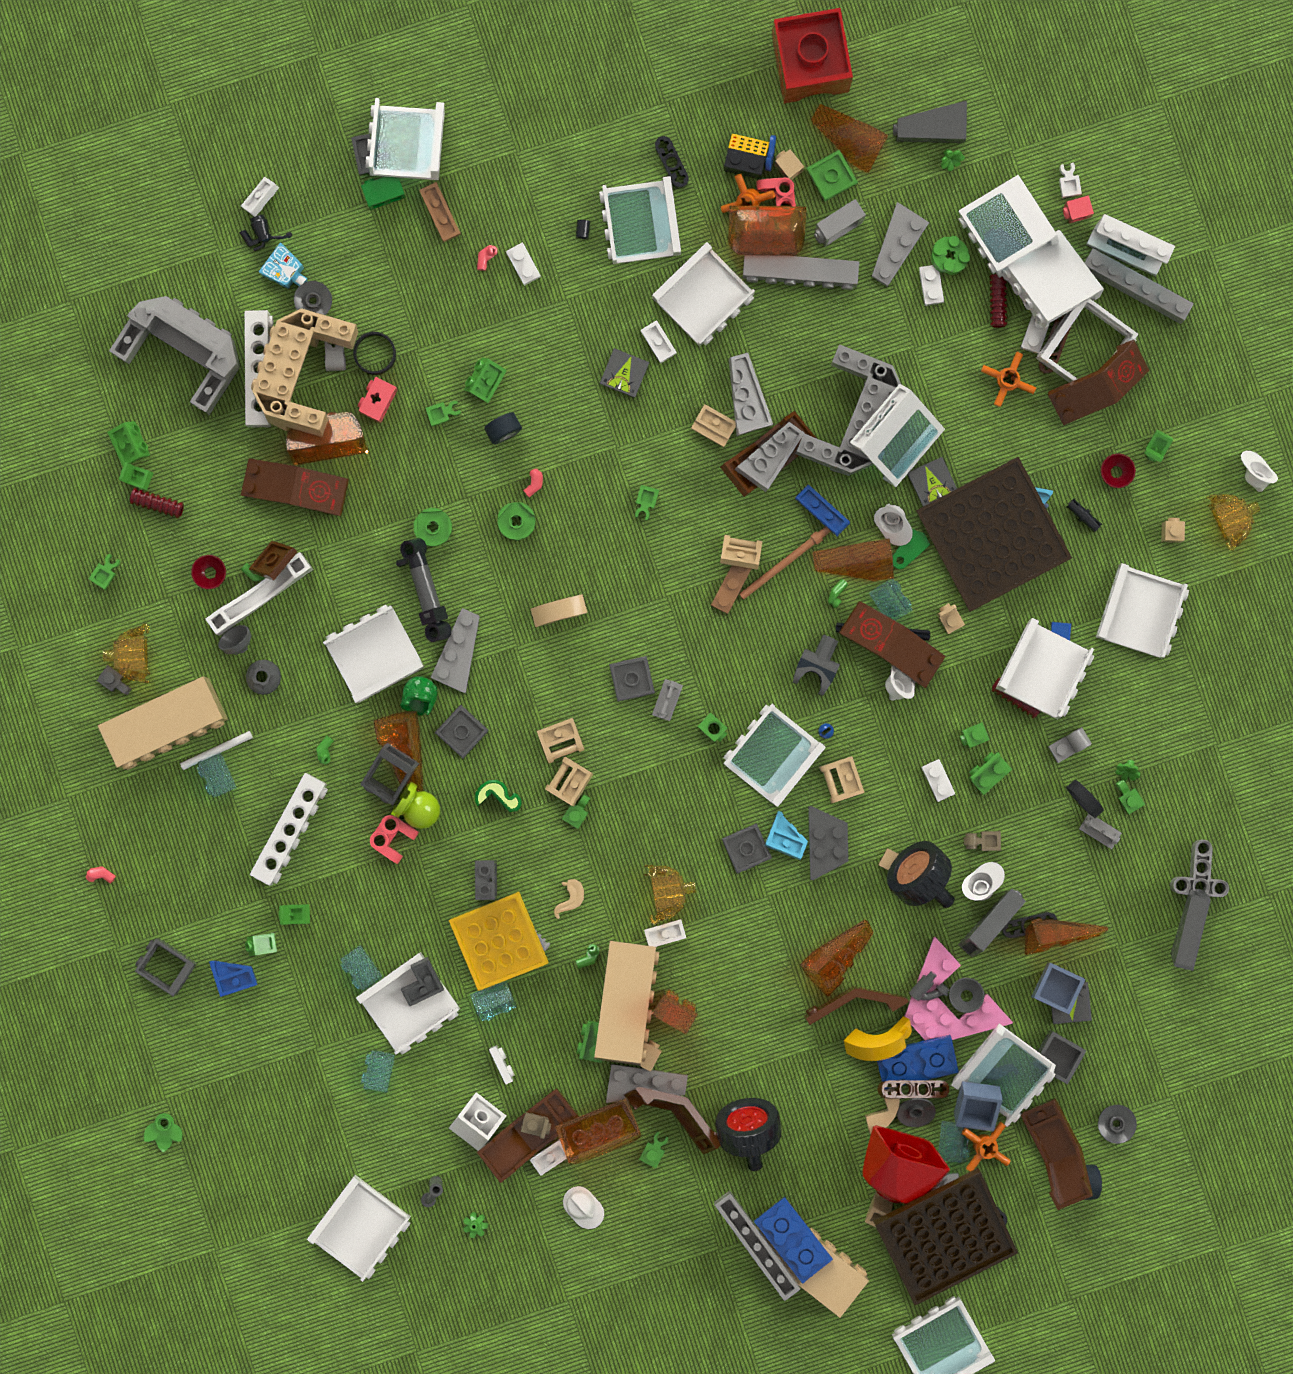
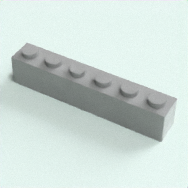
M1094 248L1090 251L1084 262L1096 278L1179 324L1186 319L1194 304Z
M747 252L744 255L743 279H746L747 282L765 280V283L777 284V281L784 282L785 285L804 283L803 286L815 287V284L822 285L823 288L842 286L841 289L853 290V287H857L859 261Z
M731 1191L717 1199L714 1205L782 1299L786 1301L800 1290L798 1283Z

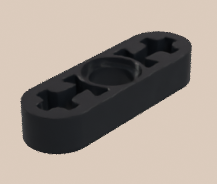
M661 136L655 142V150L668 176H671L673 186L677 189H683L688 185V174L670 138ZM662 141L668 143L667 150L669 154L665 157L662 156L665 155L664 149L659 148ZM669 158H675L677 165L673 168L668 167L666 161ZM678 170L680 177H685L683 184L675 182L677 180L675 171Z
M1044 912L1013 919L1005 925L1002 933L1008 938H1015L1050 930L1057 925V917L1051 912ZM1047 915L1049 918H1053L1050 926L1043 923L1040 924L1042 928L1038 929L1039 923L1036 917H1039V921L1045 920ZM1028 919L1033 920L1035 923L1034 929L1030 931L1024 927V923ZM1021 921L1020 927L1023 933H1020V929L1014 930L1012 935H1010V932H1006L1008 924L1015 927L1019 926L1017 922Z

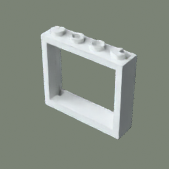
M1091 299L1066 313L1036 357L1037 360L1069 383L1077 380V378L1049 359V357L1084 307L1125 336L1121 344L1133 339L1135 342L1137 341L1138 333Z

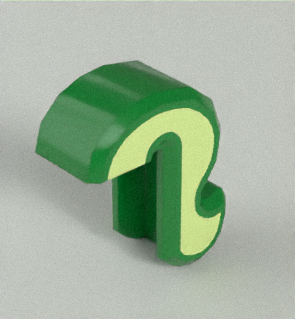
M488 780L475 793L477 807L491 794L509 812L518 811L522 805L520 796L513 793L510 797L507 786L499 780Z

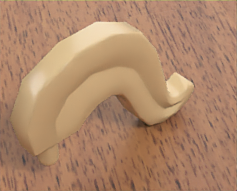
M576 879L562 882L563 886H567L570 899L555 907L554 915L557 919L560 918V912L573 910L579 907L584 900L582 883Z

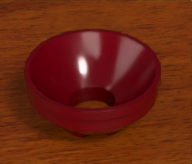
M1116 453L1108 456L1103 461L1100 473L1103 481L1108 486L1124 488L1133 481L1136 468L1130 457ZM1113 467L1121 469L1122 474L1119 478L1111 475Z
M203 555L192 565V579L197 586L203 589H215L226 578L225 564L217 556ZM210 567L216 570L215 577L211 579L205 576L206 569Z

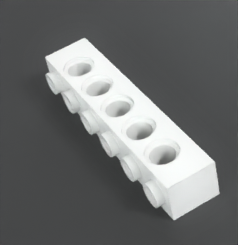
M268 310L245 311V419L247 427H271L263 412L256 411L255 407L258 403L251 390L252 381L254 378L257 379L258 376L255 368L260 361H263L265 356L263 353L255 354V349L258 346L265 347L266 343L269 344L271 339L269 335L270 327L273 326V316H270ZM263 327V334L255 335L256 328Z
M308 773L303 775L250 873L251 876L269 886L273 885V883H278L282 875L279 873L283 866L286 867L291 859L289 854L292 849L295 850L300 842L298 839L300 833H305L309 826L307 821L310 815L314 816L319 807L316 805L319 798L323 799L328 791L325 788L327 786L325 782ZM306 791L313 793L314 797L310 802L304 799ZM297 808L304 810V816L301 819L295 816ZM288 825H293L295 828V833L292 836L287 835L285 831ZM280 841L286 845V849L282 853L276 849V845ZM271 858L277 863L276 868L273 870L267 866V862Z

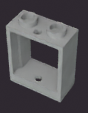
M854 199L818 222L814 236L819 244L823 243L824 247L862 224L866 214L857 200Z

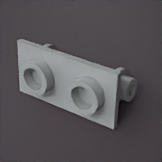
M665 679L652 715L670 721L683 685Z
M1089 813L1079 828L1110 849L1119 842V837L1122 834L1099 818H1093Z

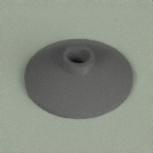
M308 281L300 285L296 290L294 305L296 310L302 308L326 315L332 306V295L330 290L321 282ZM312 297L315 298L316 303L311 304L309 302V299Z
M923 1098L909 1099L903 1102L897 1111L898 1120L909 1127L924 1126L931 1122L936 1114L933 1103Z
M1111 1105L1105 1108L1098 1119V1129L1102 1137L1115 1144L1124 1143L1131 1139L1137 1128L1135 1115L1129 1108L1123 1105ZM1119 1120V1126L1114 1127L1113 1121Z

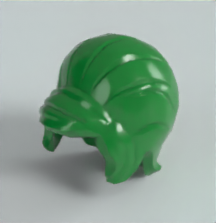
M423 676L411 678L403 688L401 708L417 716L429 715L438 697L436 685L430 679Z

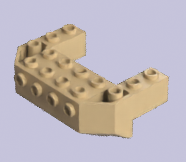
M302 308L277 320L276 325L272 326L270 330L269 344L266 343L264 347V359L258 364L257 372L259 373L257 379L254 378L251 385L255 399L268 423L285 431L293 428L323 437L328 422L326 412L292 403L291 397L309 345L317 348L318 342L321 340L353 349L358 335L356 324Z

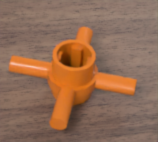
M738 174L734 177L740 194L736 202L721 206V210L723 213L738 209L741 213L749 214L754 229H759L762 226L756 209L759 207L760 202L775 198V192L772 190L760 194L756 189H747L742 174Z
M1016 352L1010 368L997 371L983 365L981 372L997 378V384L1000 387L994 405L997 407H1001L1007 391L1020 388L1034 394L1036 387L1020 381L1017 368L1023 357L1022 353ZM1011 375V380L1014 382L1013 384L1004 383L1003 379Z
M1000 1121L990 1136L986 1134L975 1135L967 1128L963 1129L961 1134L973 1142L976 1155L967 1165V1170H974L982 1158H995L1005 1166L1009 1165L1011 1160L998 1151L996 1141L1005 1129V1124Z

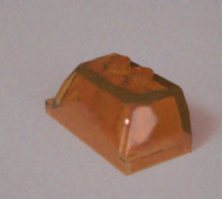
M729 206L728 243L731 249L738 255L796 256L804 245L806 207Z
M351 412L328 413V422L323 437L289 428L286 446L293 466L369 453L368 445L358 420Z
M628 1098L555 1126L569 1164L584 1163L631 1144L642 1135Z

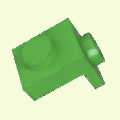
M1156 430L1146 446L1144 454L1153 462H1162L1163 456L1174 438Z
M125 463L119 480L147 490L153 472Z
M309 904L280 905V925L310 924Z

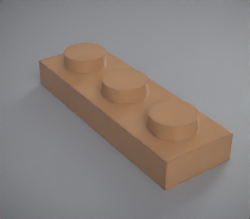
M437 182L420 189L421 196L443 242L461 235Z
M732 565L711 606L728 614L752 568Z

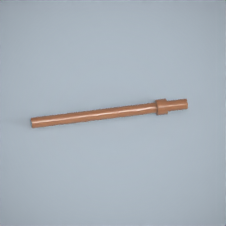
M824 527L819 532H814L809 540L753 582L739 595L743 600L813 545H818L823 541L822 538L831 531Z

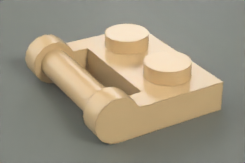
M725 535L720 563L758 569L762 541L757 540L754 542L730 538V535Z
M573 718L537 731L548 763H552L555 759L573 752L585 750ZM573 738L575 739L576 743L554 752H551L549 749L551 746Z
M564 756L561 767L550 785L547 784L545 790L574 807L593 773ZM569 766L572 767V771L558 791L556 789Z
M852 756L819 767L820 771L824 774L831 795V804L865 793ZM833 768H836L844 792L838 795L830 771Z

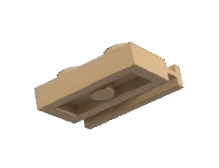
M704 404L691 429L724 448L736 428L734 420Z

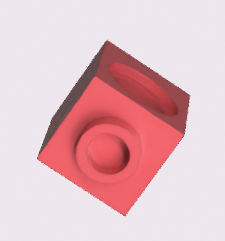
M1089 195L1067 201L1064 205L1065 208H1063L1064 218L1068 219L1069 224L1091 218L1094 214Z

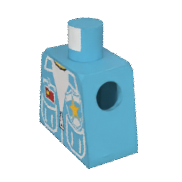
M282 243L277 246L259 270L263 277L287 289L293 283L300 286L308 280L301 274L304 269L303 265Z

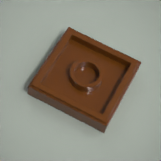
M272 540L250 566L249 570L253 574L274 581L296 555L297 551L293 547Z

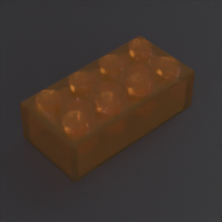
M670 989L667 992L663 990L652 1009V1015L682 1033L687 1034L698 1015L696 1005L686 998L684 1001L680 1000L679 994Z

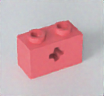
M375 377L374 381L370 380L366 388L368 393L365 398H361L358 407L360 408V414L381 423L398 389ZM379 395L381 401H376L374 404L372 398L377 397Z

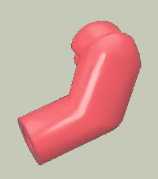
M486 246L478 253L477 270L486 271L487 261L498 252L496 246Z
M538 469L530 471L531 484L523 490L528 497H531L542 488L543 474Z
M96 867L87 871L86 879L89 882H94L96 879L103 878L111 884L116 876L104 867Z

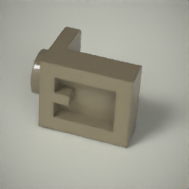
M525 1112L521 1132L540 1136V1138L544 1139L545 1134L549 1135L551 1123H548V1117Z

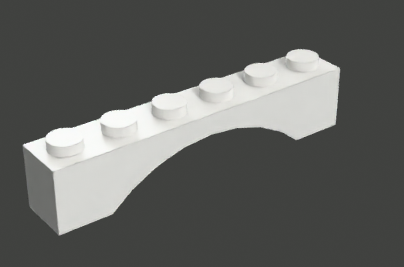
M299 552L274 581L265 578L255 587L208 616L206 621L215 634L220 636L311 572L313 568L303 554Z

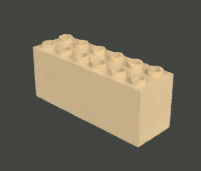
M203 676L98 725V728L116 767L129 770L136 767L137 762L140 760L144 762L155 758V753H166L172 750V746L175 744L180 746L189 742V738L192 736L200 737L206 734L209 728L217 729L225 725L224 721L228 720L210 679Z
M610 941L595 1060L641 1065V1061L645 1062L647 1049H644L643 1045L644 1042H648L649 1029H646V1023H650L652 1010H648L649 1003L653 1004L654 998L651 984H655L657 971H653L654 965H658L659 952H656V947Z
M811 1227L810 1230L833 1260L802 1284L758 1228L798 1285L840 1318L869 1282L866 1270L859 1264L854 1266L848 1255L844 1252L839 1254L836 1251L835 1245L827 1239L825 1242L821 1240L820 1234Z

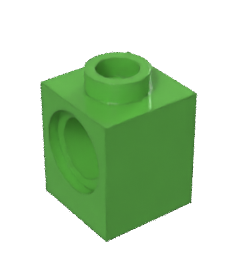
M712 713L698 726L713 742L716 740L721 742L727 735L725 732L727 727ZM715 723L719 726L717 734L709 732L708 727L710 724Z

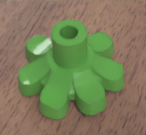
M946 149L943 152L945 157L941 159L942 169L947 167L948 171H952L954 165L956 167L961 164L960 161H963L965 156L960 150L953 152L950 149Z
M1128 760L1124 765L1121 763L1117 765L1115 773L1122 775V780L1126 781L1129 777L1130 780L1135 781L1136 778H1140V772H1138V767L1134 765L1135 762L1133 760Z
M472 1212L470 1219L464 1218L463 1222L467 1225L463 1228L464 1232H470L471 1238H475L476 1234L483 1236L485 1234L483 1229L488 1228V1223L483 1222L485 1216L480 1214L477 1217V1214Z

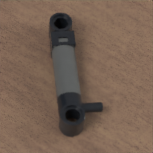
M421 538L406 540L400 546V552L404 558L397 560L396 565L398 567L409 565L422 612L419 613L422 626L427 625L425 636L430 642L448 639L452 632L451 626L448 622L442 621L448 619L445 606H440L425 555L427 545Z

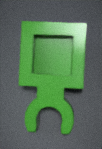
M458 401L450 402L447 407H445L444 402L425 408L431 426L434 427L450 421L449 415L459 416L461 410L456 412L452 410V407L457 405Z
M641 485L636 504L641 505V507L636 510L635 518H638L640 512H645V520L648 521L650 517L648 509L655 508L659 494L658 489Z
M111 554L106 556L105 565L103 566L99 563L89 577V580L104 590L107 589L116 575L112 572L113 568H117L121 563L117 559L114 564H111Z
M658 1131L654 1134V1143L647 1142L639 1160L654 1168H657L665 1150L661 1149V1146L668 1142V1136L663 1141L657 1139Z

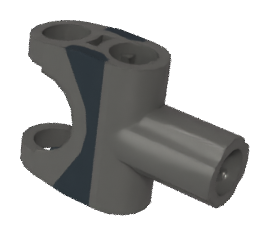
M822 635L815 653L804 649L796 667L792 683L798 684L800 678L805 673L814 672L820 677L821 688L818 694L823 696L840 664L831 660L839 641Z

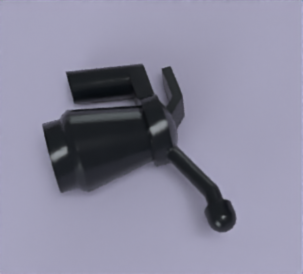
M264 214L250 219V226L258 239L253 241L246 230L239 232L248 247L262 243L261 246L254 248V251L265 248L266 243L271 239H286L293 236L291 232L286 233L284 236H272L269 233L268 221Z

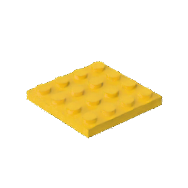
M520 892L449 920L478 991L549 963Z

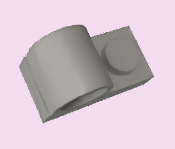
M1080 727L1049 745L1048 748L1056 762L1059 763L1090 746L1092 743L1084 729Z

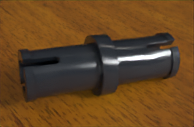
M1075 498L1066 505V508L1078 517L1077 520L1079 522L1082 521L1093 533L1102 525L1101 522L1090 514L1091 511L1088 508L1085 509Z

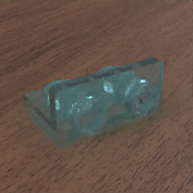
M893 578L869 592L880 612L895 621L913 611L910 600L904 597L900 584L894 581Z
M221 753L198 762L199 767H197L200 777H204L207 782L205 788L209 795L218 797L237 788Z
M361 945L340 959L342 961L340 966L346 974H351L353 977L351 981L357 989L361 988L363 991L383 977Z
M507 981L470 994L481 1021L491 1020L495 1015L510 1012L517 1006Z
M372 1050L371 1054L367 1053L365 1065H368L367 1073L363 1072L361 1084H364L363 1089L388 1092L395 1054Z
M941 1121L939 1154L944 1161L966 1162L970 1149L968 1147L969 1139L961 1134L965 1127H958L955 1122Z

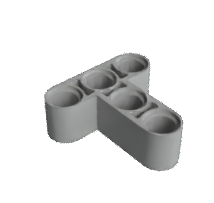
M1197 840L1192 844L1190 877L1178 876L1173 878L1170 882V888L1174 893L1188 895L1189 890L1195 891L1196 883L1201 881L1204 885L1203 891L1207 892L1209 896L1224 897L1229 892L1227 882L1211 879L1212 845L1209 841ZM1201 843L1206 845V851L1203 854L1198 851V845ZM1200 862L1205 865V870L1202 873H1199L1196 868ZM1179 880H1182L1185 885L1181 891L1176 888V883ZM1217 883H1221L1223 886V890L1219 894L1214 889Z

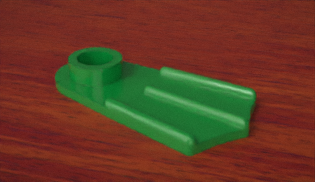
M912 529L910 542L899 546L892 556L891 562L895 568L904 569L930 545L925 533ZM899 557L902 558L903 563L898 564L896 559Z

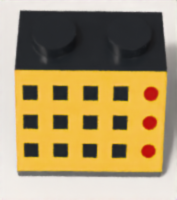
M732 134L724 171L760 180L769 142Z

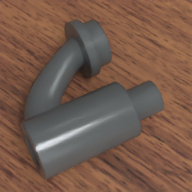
M930 971L927 976H922L909 994L917 1001H927L943 994L948 996L950 989L941 983L936 986L938 990L927 993L933 986V980L937 976L934 972Z
M433 1176L429 1180L430 1193H425L421 1198V1203L425 1207H432L436 1202V1197L440 1196L443 1192V1181L439 1176Z

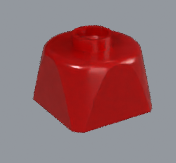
M878 1125L873 1126L862 1174L865 1181L882 1198L893 1203L907 1204L935 1190L950 1171V1168L934 1145L925 1138Z

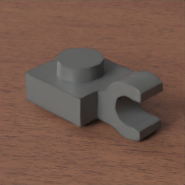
M109 665L106 666L96 680L112 692L117 688L122 693L128 695L132 688L122 682L125 676Z

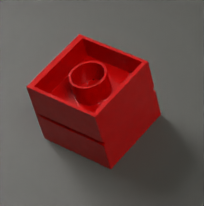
M841 8L774 19L771 36L784 104L800 101L805 97L816 94L829 93L836 95L850 91L853 74Z

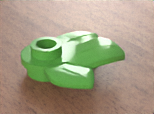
M162 1113L156 1117L154 1123L146 1127L144 1141L150 1142L155 1140L159 1149L165 1152L170 1148L173 1141H182V1130L178 1125L174 1124V1119L170 1114ZM163 1119L168 1121L167 1126L162 1125L161 1121Z

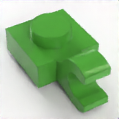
M1124 780L1115 783L1122 796L1118 797V800L1128 815L1145 805L1135 788L1129 790Z
M584 794L577 805L575 804L574 807L570 805L562 819L579 829L589 813L584 808L589 802L590 797Z

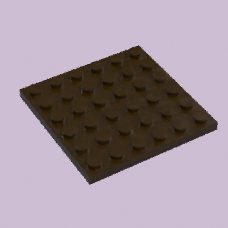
M1019 457L916 510L969 612L1072 559Z
M979 1168L873 1221L915 1306L1018 1254Z

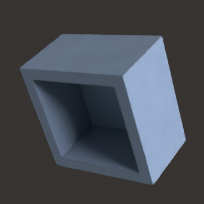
M1047 962L1031 997L1066 1014H1070L1086 979Z
M962 1081L954 1109L956 1126L994 1131L1002 1103L1000 1086Z

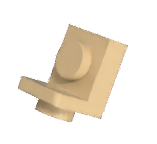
M949 603L939 608L940 613L937 614L947 634L965 625L956 609V605L950 606Z

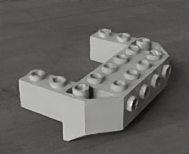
M164 296L139 302L127 315L130 319L109 351L127 364H130L149 333L196 361L210 371L190 403L210 415L240 368L235 341L231 338L232 334L223 328L219 330L214 327L216 324L207 318L203 320L199 317L200 314L192 308L187 310L183 307V303L176 298L172 300Z
M839 344L831 366L866 379L864 388L840 447L803 434L796 454L827 466L831 471L849 476L874 465L863 452L853 447L850 441L901 383L893 365ZM884 450L878 455L879 460H881Z

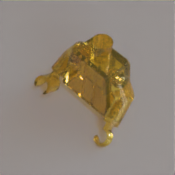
M1213 494L1207 496L1206 499L1209 498L1211 500V504L1208 507L1212 511L1224 540L1230 539V545L1229 542H1226V547L1233 551L1236 546L1245 541L1251 532V525L1254 523L1252 515L1260 512V507L1256 501L1247 505L1243 498L1239 499L1235 495Z
M143 623L141 626L129 629L120 635L118 641L113 642L114 650H103V661H114V669H118L120 675L125 678L148 684L150 681H146L145 677L147 674L151 675V673L148 672L147 637L141 635L144 634L145 628L146 633H149L150 628L147 623Z
M646 864L644 867H649L650 871L648 874H644V876H651L656 912H658L655 916L656 921L653 920V915H650V921L655 925L659 921L674 917L681 911L684 903H686L685 894L696 893L695 881L683 883L682 875H679L675 869L665 865L654 866Z

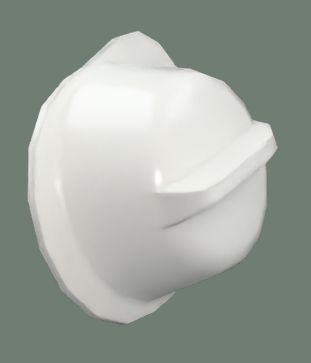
M1252 451L1242 452L1241 460L1247 468L1245 480L1258 492H1262L1270 483L1277 482V475L1261 456Z
M887 504L876 511L874 521L890 543L901 546L910 542L912 528L905 518L903 509L896 505Z
M893 666L891 667V675L885 683L890 700L911 699L914 696L915 687L913 680Z
M994 862L981 865L963 881L962 891L964 895L974 901L989 899L1004 881L1005 874L1003 868Z
M577 1186L566 1192L563 1199L564 1208L579 1226L593 1229L601 1224L604 1218V1209L589 1190Z

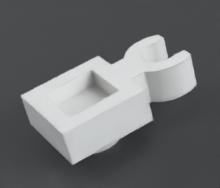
M1074 163L1070 164V171L1064 169V164L1060 166V173L1064 176V178L1059 179L1062 198L1080 196L1082 194L1079 175L1073 176L1075 170Z

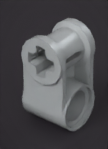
M325 342L326 372L346 370L344 347L335 345L333 348L330 343Z

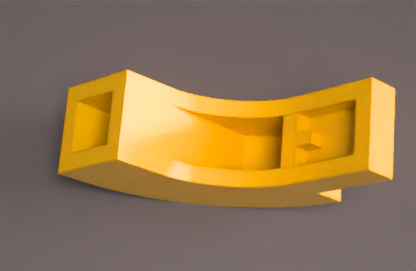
M903 1016L889 1031L879 1035L866 1034L855 1028L844 1040L846 1054L865 1061L884 1060L899 1054L906 1048L905 1039L909 1038L912 1033L910 1019Z

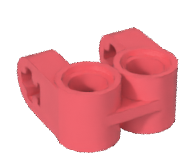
M784 177L756 181L758 192L773 190L775 191L776 207H766L758 210L759 220L791 218L796 208L794 183L792 180ZM786 185L790 190L787 193H783L779 187ZM788 204L791 210L784 212L781 209V205Z
M388 815L382 819L375 832L371 835L370 844L375 850L398 864L403 856L389 846L398 831L415 840L419 831L400 818ZM389 819H393L396 822L394 830H389L386 827ZM378 835H382L385 838L383 846H378L375 842Z

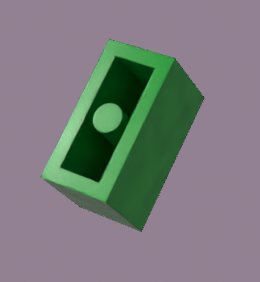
M382 176V178L377 180L372 178L366 180L361 185L370 211L406 198L399 177Z

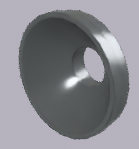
M245 625L235 626L223 634L219 640L218 647L225 654L237 655L244 653L250 644L251 632Z
M269 660L254 662L246 673V682L249 688L257 694L265 695L272 693L278 688L281 681L279 668ZM265 671L268 677L265 682L257 680L258 672Z
M961 978L951 986L949 999L956 1010L963 1013H971L981 1007L984 1001V990L975 979ZM965 990L970 991L973 995L972 1000L969 1002L961 999V993Z

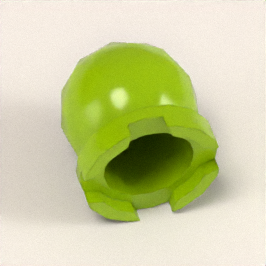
M410 782L400 795L399 799L401 801L397 807H393L391 815L396 818L403 815L405 821L411 827L417 829L429 828L440 816L438 800L431 793L425 791L417 792V785Z

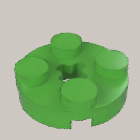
M957 236L943 237L932 248L931 262L934 268L941 273H948V275L958 274L966 267L970 259L967 246ZM947 252H950L954 255L953 260L951 258H946Z
M514 502L505 505L500 510L497 523L500 532L506 538L520 541L531 535L535 528L536 519L534 512L528 505ZM513 517H521L520 526L512 525Z
M428 508L416 517L414 533L417 538L423 539L427 546H440L448 541L452 533V522L442 510ZM431 522H435V525L438 526L434 533L428 529Z

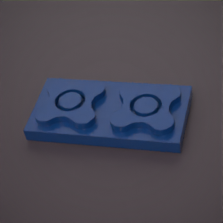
M951 1035L907 1044L906 1048L899 1054L877 1061L881 1081L929 1080L959 1073Z
M785 1197L754 1220L755 1224L802 1284L833 1260Z

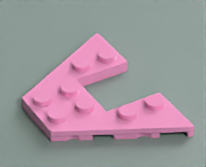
M936 937L932 939L917 980L918 982L923 975L927 976L930 971L937 975L933 980V986L927 993L934 991L937 985L944 982L961 966ZM988 994L984 995V1001L979 1009L971 1013H965L959 1019L938 997L927 1001H917L911 996L904 1017L910 1019V1024L924 1040L951 1035L952 1040L995 1029L998 1024L1006 1026L1013 1023Z

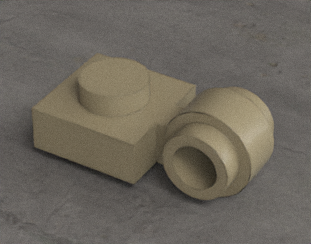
M981 831V838L977 837V833H965L964 845H966V849H977V845L981 844V851H1001V831Z

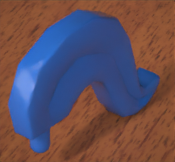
M775 135L770 136L765 162L766 171H771L776 144Z

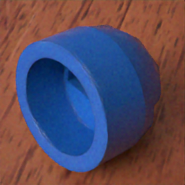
M825 723L819 727L818 733L822 738L828 739L833 736L834 728L832 725ZM830 727L831 730L823 735L822 732Z

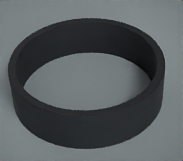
M368 332L356 341L353 356L356 364L362 371L370 375H380L387 372L393 366L396 360V349L387 335L380 332ZM369 336L384 337L392 345V360L382 370L369 371L358 363L357 348Z
M1076 779L1066 787L1077 803L1093 818H1097L1104 811L1098 800Z

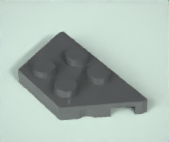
M808 806L810 880H814L849 861L848 824L813 806Z

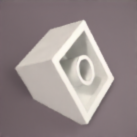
M475 1093L449 1129L479 1151L488 1142L506 1115L478 1093Z

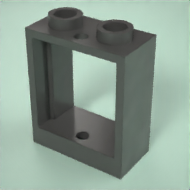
M386 743L381 748L360 785L367 792L374 793L380 797L384 803L393 806L399 799L419 763L389 743ZM383 758L407 773L396 792L372 778Z
M476 860L475 900L497 899V860Z
M160 938L155 939V941L151 940L146 947V950H148L144 957L141 956L136 962L135 966L137 968L135 972L174 997L178 994L197 963ZM159 946L186 963L171 986L145 969Z

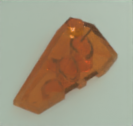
M822 104L818 106L811 119V122L845 155L852 165L867 173L870 172L887 141V134Z
M890 539L812 552L815 571L871 581L894 578Z
M417 711L398 712L375 719L373 722L379 745L383 747L386 743H389L419 763L408 784L413 782L417 785V791H423L420 728ZM392 764L395 770L394 773L401 784L407 773Z
M1042 918L1031 921V924L1025 930L1024 952L1025 955L1048 951L1049 948L1057 944L1060 947L1066 946L1074 942V939L1080 942L1095 938L1107 932L1108 927L1052 919L1044 921Z
M867 920L861 921L814 950L800 964L806 976L827 997L843 982V974L848 967L851 968L854 962L852 960L857 952H862L874 933Z

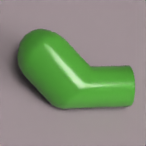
M248 563L240 569L252 581H263L265 579L253 574L249 570L250 565Z
M841 579L830 592L828 603L833 608H837L841 604V600L837 597L848 586L845 580Z
M327 735L316 748L317 758L321 764H328L331 760L328 748L334 740Z
M595 944L588 946L585 957L576 960L578 969L596 962L599 956V948Z

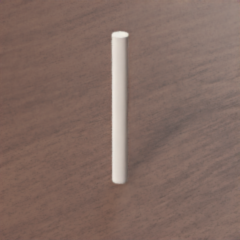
M248 731L180 763V765L185 770L253 738V736Z

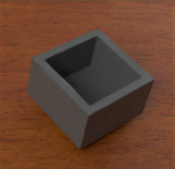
M1049 1030L1037 1052L1056 1065L1054 1077L1068 1084L1086 1050ZM1035 1058L1032 1060L1031 1064L1043 1071L1047 1070V1067Z

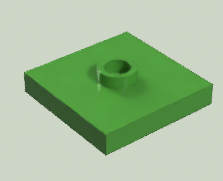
M840 150L806 168L824 202L858 184Z

